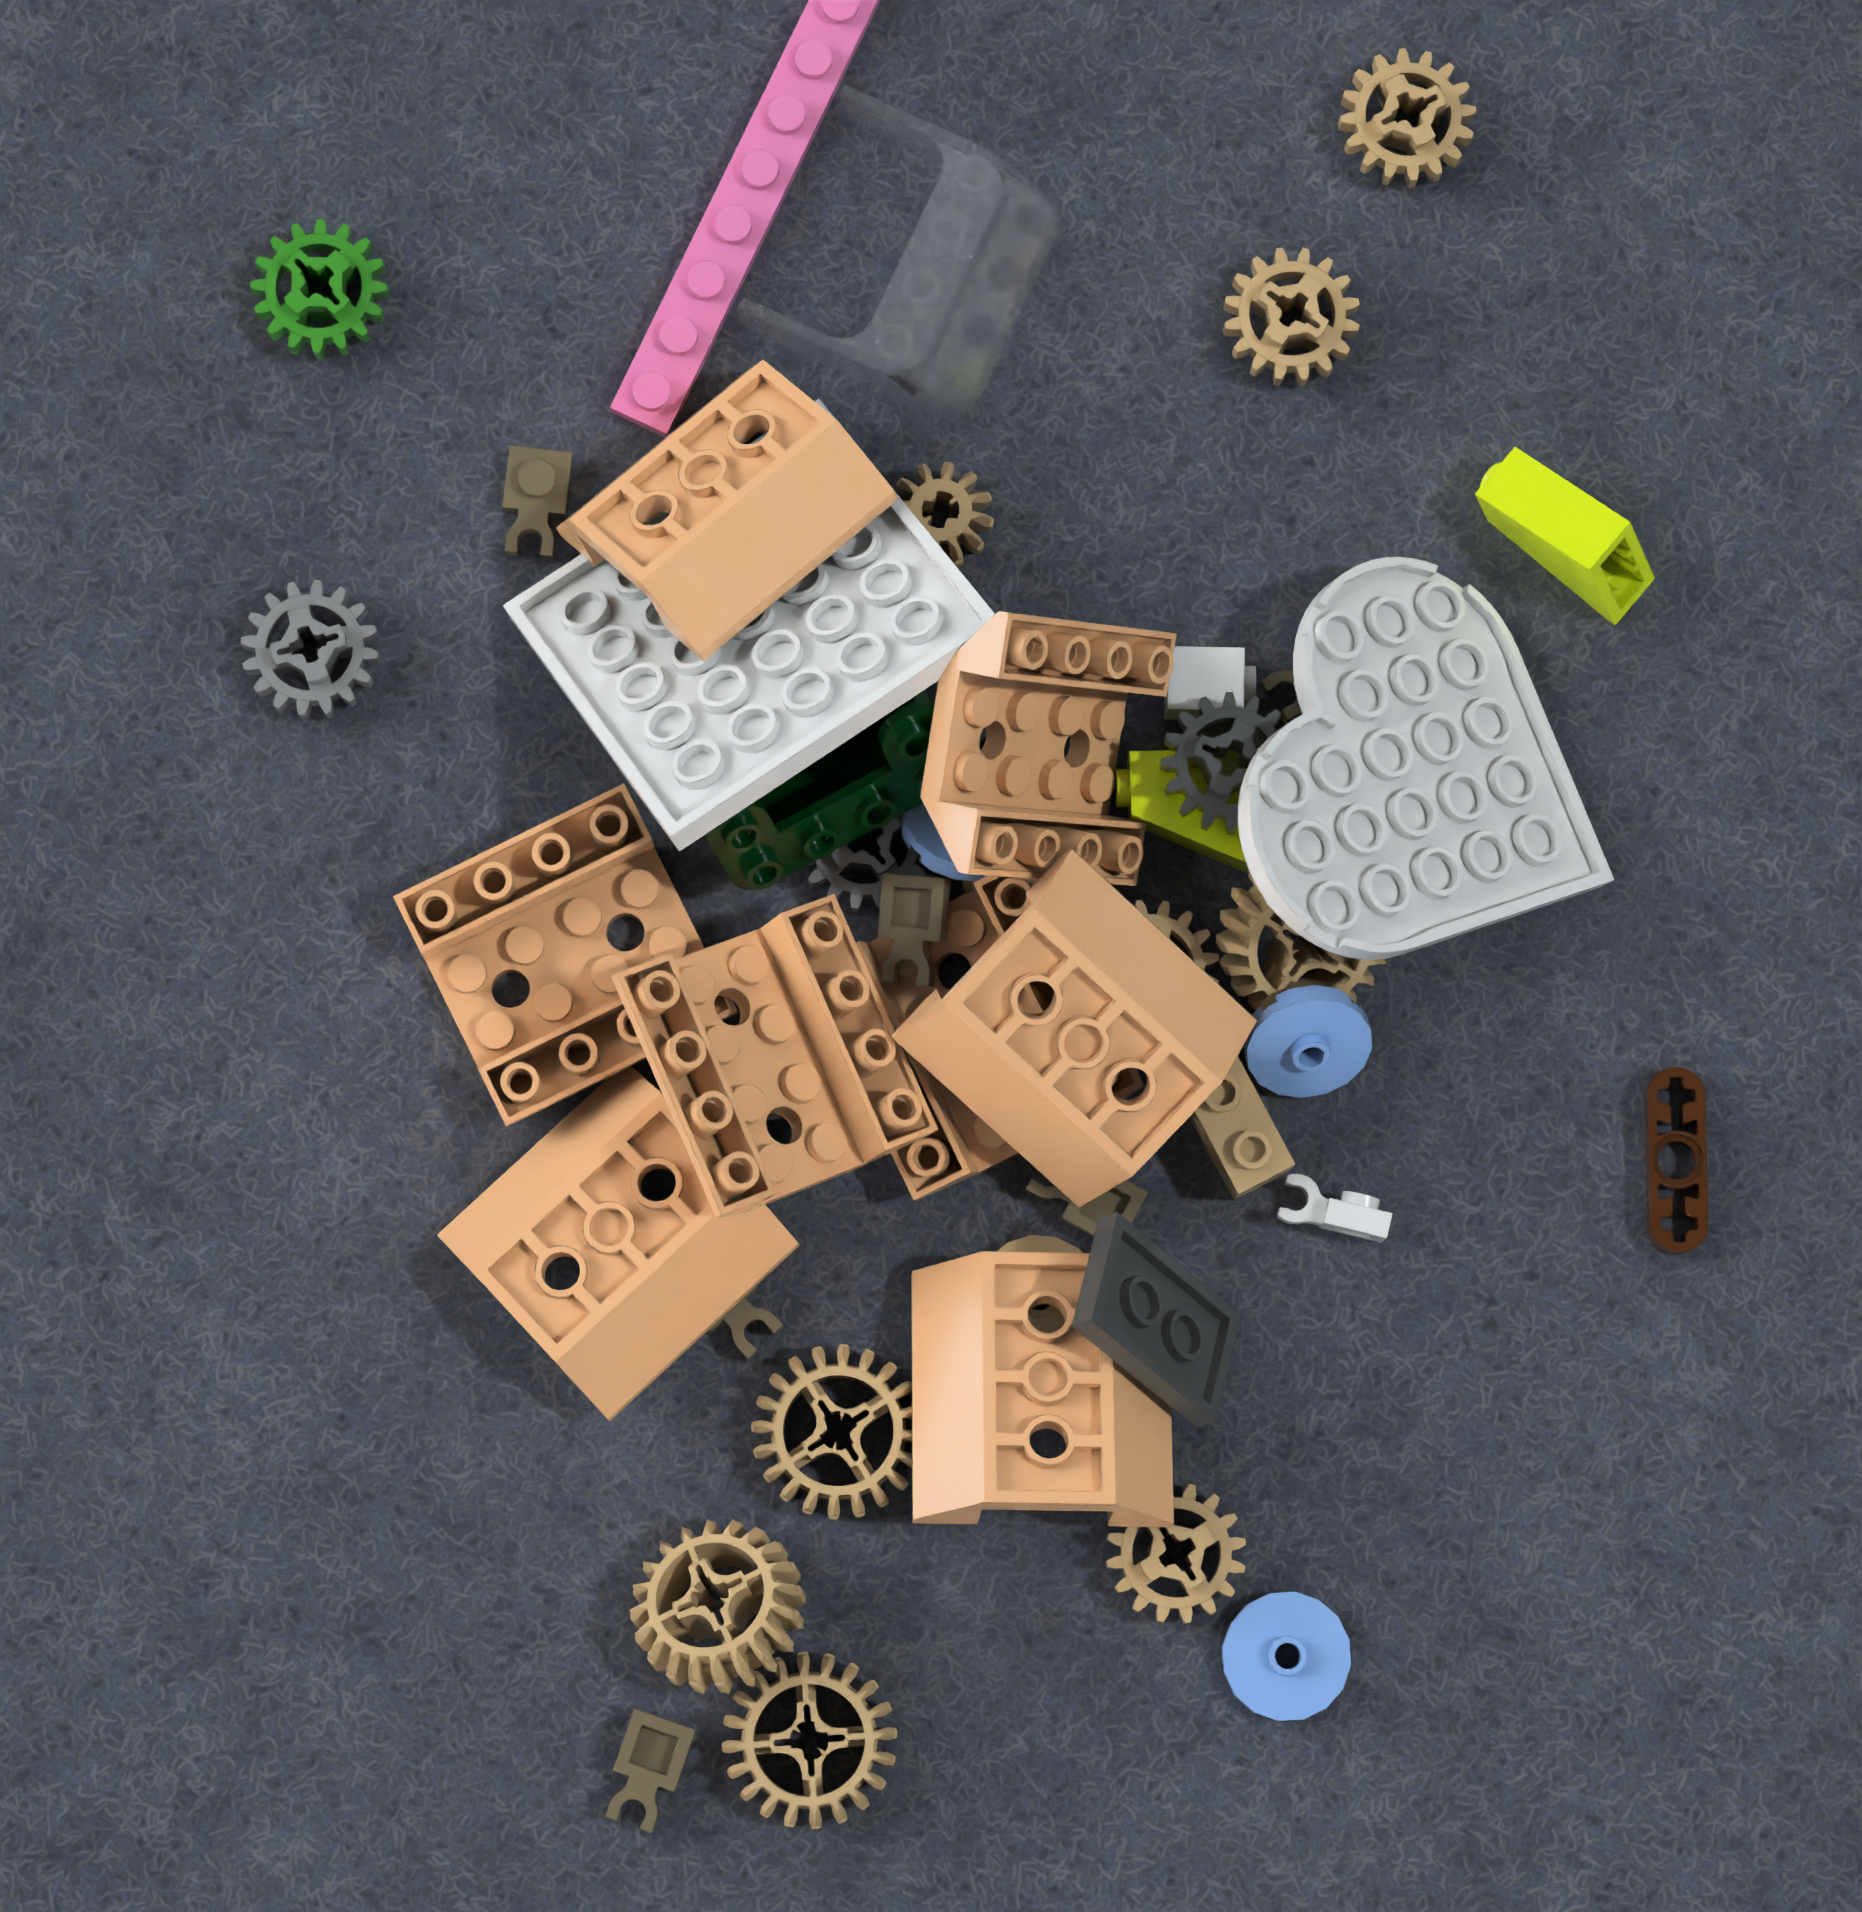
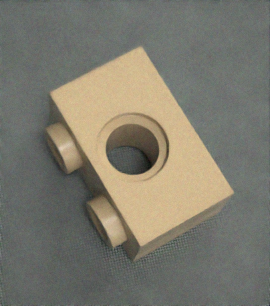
M1237 1056L1224 1081L1190 1116L1197 1133L1233 1200L1286 1174L1296 1165Z

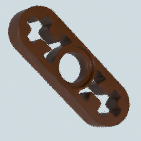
M1671 1067L1654 1076L1649 1081L1644 1093L1647 1232L1652 1243L1665 1253L1677 1255L1687 1253L1700 1245L1708 1231L1706 1098L1704 1086L1696 1074L1685 1068ZM1670 1080L1679 1081L1680 1091L1691 1093V1102L1685 1103L1680 1107L1679 1124L1682 1126L1693 1123L1694 1135L1684 1131H1671L1660 1136L1657 1134V1123L1668 1126L1671 1123V1108L1669 1104L1659 1102L1658 1092L1668 1089ZM1679 1143L1690 1150L1694 1164L1692 1171L1687 1177L1672 1179L1661 1171L1658 1164V1155L1666 1144ZM1693 1186L1695 1188V1199L1688 1196L1681 1198V1213L1683 1218L1693 1219L1694 1230L1684 1233L1681 1243L1674 1242L1672 1232L1662 1230L1660 1225L1661 1220L1672 1215L1673 1197L1659 1199L1658 1187L1670 1191H1679Z

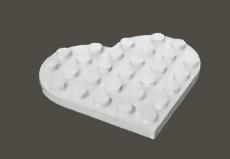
M1385 557L1356 565L1330 582L1312 600L1299 624L1293 651L1294 686L1302 715L1278 729L1257 750L1246 770L1239 795L1238 828L1243 855L1251 876L1268 906L1291 929L1312 944L1329 952L1354 959L1377 960L1403 955L1595 890L1614 880L1519 649L1508 627L1494 607L1473 586L1469 584L1462 588L1449 578L1437 573L1438 565L1414 558Z

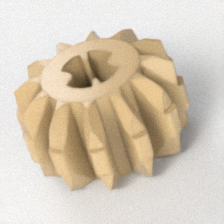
M951 462L943 463L940 479H933L931 470L926 464L919 465L917 467V476L920 486L918 487L910 480L901 478L896 484V489L905 499L902 501L942 550L947 552L948 557L956 567H962L964 559L960 545L972 553L980 554L984 549V542L975 532L984 533L993 529L994 519L987 514L980 513V511L991 505V495L989 492L982 491L970 494L977 482V475L972 471L964 474L958 483L952 481L954 465ZM936 504H945L949 506V516L957 514L958 518H948L944 528H936L931 526L932 516L929 515L924 518L923 513H934Z

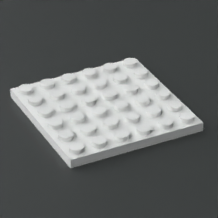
M817 399L815 401L818 405H820L823 409L830 413V411L826 408V406L821 402L820 399ZM765 433L764 435H762L761 437H759L758 439H756V440L753 441L752 443H756V442L760 441L763 437H765V435H766L767 433ZM899 496L896 502L704 662L667 630L650 598L606 559L597 566H594L580 554L503 605L512 622L678 851L689 846L936 683L954 654L995 615ZM661 512L646 525L658 524L665 520L670 513Z

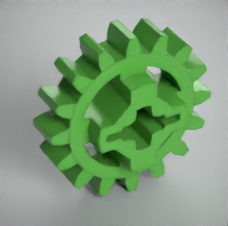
M317 219L314 234L305 235L298 223L292 224L291 229L294 240L286 244L282 239L273 236L270 239V243L276 254L274 258L270 259L260 256L256 258V266L266 278L250 281V289L253 295L266 299L254 307L255 313L259 320L274 318L268 326L267 332L273 341L281 339L288 334V348L292 354L297 355L306 343L311 344L316 360H323L326 345L335 344L342 356L349 354L346 339L354 335L359 340L367 343L370 340L369 333L364 325L367 319L373 322H383L385 318L383 310L374 303V300H383L389 298L390 295L386 283L374 281V279L379 278L386 272L382 259L366 261L373 250L371 242L367 238H363L352 245V232L349 225L343 224L335 235H330L324 219ZM320 251L332 252L328 257H308L306 255ZM286 272L292 280L291 291L283 298L285 303L280 306L279 286L282 276ZM360 273L362 282L361 295L356 307H354L348 298V287L356 281L355 276ZM303 274H306L312 281L316 280L321 285L329 283L337 305L328 297L324 298L318 293L311 295ZM312 321H332L335 324L323 328L307 326Z

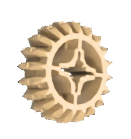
M1250 871L1248 876L1253 886L1249 891L1231 887V897L1239 907L1236 909L1220 910V920L1228 929L1216 934V944L1222 952H1225L1220 958L1219 963L1226 975L1233 976L1230 985L1238 996L1244 997L1248 995V1002L1253 1009L1257 1010L1262 1005L1264 1011L1268 1006L1276 1003V995L1291 988L1310 985L1338 988L1350 995L1351 1001L1356 1004L1357 996L1352 988L1357 983L1364 986H1374V977L1367 967L1370 965L1386 964L1385 959L1364 960L1344 957L1324 950L1301 937L1292 939L1286 929L1297 936L1299 934L1291 929L1268 906L1256 886ZM1266 925L1274 935L1272 943L1266 951L1270 957L1261 968L1258 963L1257 950L1261 932ZM1320 968L1310 974L1303 975L1311 969Z
M846 1344L838 1346V1364L826 1365L823 1348L820 1346L812 1349V1357L816 1368L807 1372L802 1361L794 1356L789 1359L788 1364L797 1379L789 1384L782 1376L776 1373L772 1374L769 1378L770 1384L783 1393L778 1402L767 1396H759L756 1401V1405L759 1408L772 1412L773 1417L772 1422L758 1420L753 1421L751 1424L753 1433L760 1435L771 1434L772 1441L770 1444L759 1445L754 1448V1456L756 1459H765L775 1455L778 1464L764 1472L763 1477L767 1483H771L783 1474H786L791 1481L783 1488L780 1494L781 1499L789 1502L801 1488L808 1493L802 1511L808 1515H812L815 1511L818 1498L829 1499L827 1513L830 1520H837L839 1518V1500L851 1499L854 1516L856 1518L863 1517L865 1515V1506L861 1496L871 1492L875 1503L883 1508L889 1504V1500L880 1485L888 1480L895 1488L901 1491L905 1490L908 1486L907 1480L894 1470L899 1462L912 1468V1453L904 1451L905 1442L912 1443V1430H906L905 1423L907 1420H912V1406L902 1409L899 1400L910 1395L912 1384L910 1381H906L894 1390L886 1384L897 1370V1366L892 1362L884 1365L878 1376L871 1373L869 1369L874 1361L875 1354L869 1349L863 1352L859 1367L848 1365L850 1351L849 1346ZM829 1379L853 1380L867 1386L877 1396L852 1409H843L836 1406L829 1399L819 1382ZM802 1393L816 1416V1428L813 1434L803 1441L801 1445L787 1452L784 1439L785 1421L792 1404ZM820 1403L825 1405L831 1416L840 1414L841 1422L844 1416L854 1420L864 1413L868 1414V1416L857 1422L856 1427L850 1432V1439L853 1443L851 1447L859 1458L858 1461L852 1459L846 1448L837 1450L836 1442L832 1449L823 1444L815 1450L809 1451L812 1446L821 1441L820 1437L828 1431L825 1423L826 1417L818 1406ZM889 1412L893 1424V1441L887 1458L879 1469L875 1471L862 1450L860 1439L863 1431L870 1424ZM835 1455L848 1465L858 1482L845 1486L825 1485L807 1477L799 1469L819 1457Z
M707 1519L703 1534L699 1537H695L691 1529L682 1527V1544L673 1548L671 1544L660 1541L659 1550L664 1559L660 1563L643 1561V1572L650 1579V1582L632 1585L633 1595L641 1603L630 1609L632 1622L637 1628H640L635 1633V1640L642 1651L648 1652L647 1660L656 1671L663 1672L666 1670V1676L671 1683L679 1687L689 1680L693 1690L704 1695L714 1681L721 1693L729 1695L733 1679L739 1676L747 1686L754 1687L756 1676L753 1670L763 1665L766 1670L777 1673V1663L772 1656L776 1650L794 1652V1642L786 1632L804 1629V1619L799 1611L795 1610L806 1604L804 1591L799 1585H796L801 1580V1574L794 1562L788 1561V1553L783 1545L776 1541L769 1543L770 1539L765 1531L754 1527L747 1533L741 1522H736L732 1519L722 1533L716 1522ZM741 1567L752 1572L744 1575L740 1570L730 1575H719L714 1572V1569ZM690 1585V1589L687 1591V1593L682 1598H680L685 1589ZM713 1589L724 1603V1606L719 1609L724 1619L723 1625L712 1610L713 1606L717 1604L712 1594ZM757 1614L752 1624L745 1630L748 1621ZM691 1638L695 1643L706 1638H717L722 1641V1645L695 1647L682 1642Z
M799 1652L797 1655L799 1672L788 1675L785 1662L781 1657H778L775 1661L777 1663L776 1675L779 1679L770 1685L763 1674L759 1671H754L756 1676L755 1686L761 1690V1693L755 1700L745 1692L740 1690L735 1692L733 1700L749 1709L745 1719L735 1715H726L724 1717L723 1724L729 1728L742 1729L741 1740L722 1742V1751L724 1753L742 1751L744 1762L735 1764L727 1769L728 1776L730 1778H737L746 1772L750 1773L754 1782L746 1786L741 1791L740 1796L745 1801H748L760 1789L770 1797L765 1801L760 1810V1814L765 1818L770 1817L778 1802L789 1806L784 1817V1825L787 1827L795 1826L799 1808L810 1809L809 1823L812 1829L821 1828L822 1815L820 1808L831 1806L837 1823H843L847 1821L846 1810L841 1803L845 1798L850 1796L855 1805L861 1810H865L870 1803L867 1797L858 1790L864 1781L879 1790L885 1787L886 1781L881 1776L870 1772L874 1761L890 1766L895 1763V1755L889 1752L877 1751L878 1740L896 1739L897 1729L892 1727L877 1729L874 1719L892 1711L889 1702H884L870 1709L865 1698L875 1693L879 1686L875 1680H870L859 1691L854 1689L850 1683L856 1677L859 1667L854 1663H850L845 1668L840 1679L830 1675L835 1664L834 1655L828 1653L824 1655L821 1663V1672H810L809 1654L807 1652ZM815 1685L828 1687L844 1696L856 1709L863 1726L839 1728L824 1723L817 1709ZM796 1686L797 1714L793 1725L786 1731L779 1733L755 1735L759 1718L768 1703L778 1694ZM806 1704L810 1706L811 1721H814L817 1732H827L828 1736H845V1739L842 1741L828 1742L826 1750L818 1747L822 1755L814 1759L815 1775L813 1776L809 1773L808 1759H805L802 1748H792V1745L777 1746L774 1743L775 1740L790 1739L793 1730L801 1733L797 1725L805 1722L804 1707ZM864 1746L862 1759L854 1774L840 1787L823 1793L822 1766L826 1755L839 1748ZM784 1753L794 1757L800 1764L804 1795L792 1793L774 1783L763 1770L757 1754Z

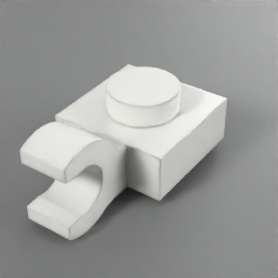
M1302 1174L1286 1176L1284 1185L1301 1189L1306 1195V1205L1298 1211L1280 1207L1276 1217L1288 1224H1313L1319 1226V1228L1382 1243L1387 1238L1393 1213L1378 1210L1380 1199L1351 1191H1343L1341 1200L1326 1199L1321 1195L1317 1184L1308 1176Z

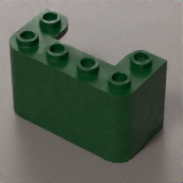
M925 690L705 834L732 883L738 888L745 890L769 888L780 879L818 859L829 856L836 849L876 828L887 825L894 818L923 804L920 795L934 707Z

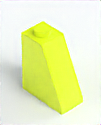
M1514 447L1502 462L1495 463L1483 476L1480 488L1475 493V496L1488 522L1613 625H1616L1654 581L1655 577L1630 521L1523 451Z
M1173 750L1129 751L1127 769H1116L1115 771L1116 806L1128 807L1129 820L1147 823L1145 831L1249 874L1240 842L1238 824L1234 834H1227L1224 827V819L1215 818L1207 831L1201 829L1202 812L1195 809L1191 814L1182 817L1179 814V810L1186 799L1182 793L1171 796L1166 795L1164 791L1165 786L1176 776L1175 773L1161 771L1159 763L1161 758L1173 756L1176 752ZM1228 750L1224 758L1213 756V758L1222 762L1220 773L1225 776L1232 777L1233 772L1237 768L1247 770L1238 764L1240 754L1236 751ZM1187 762L1188 772L1194 785L1205 795L1208 786L1201 770L1190 766V762ZM1240 791L1230 795L1226 804H1238Z

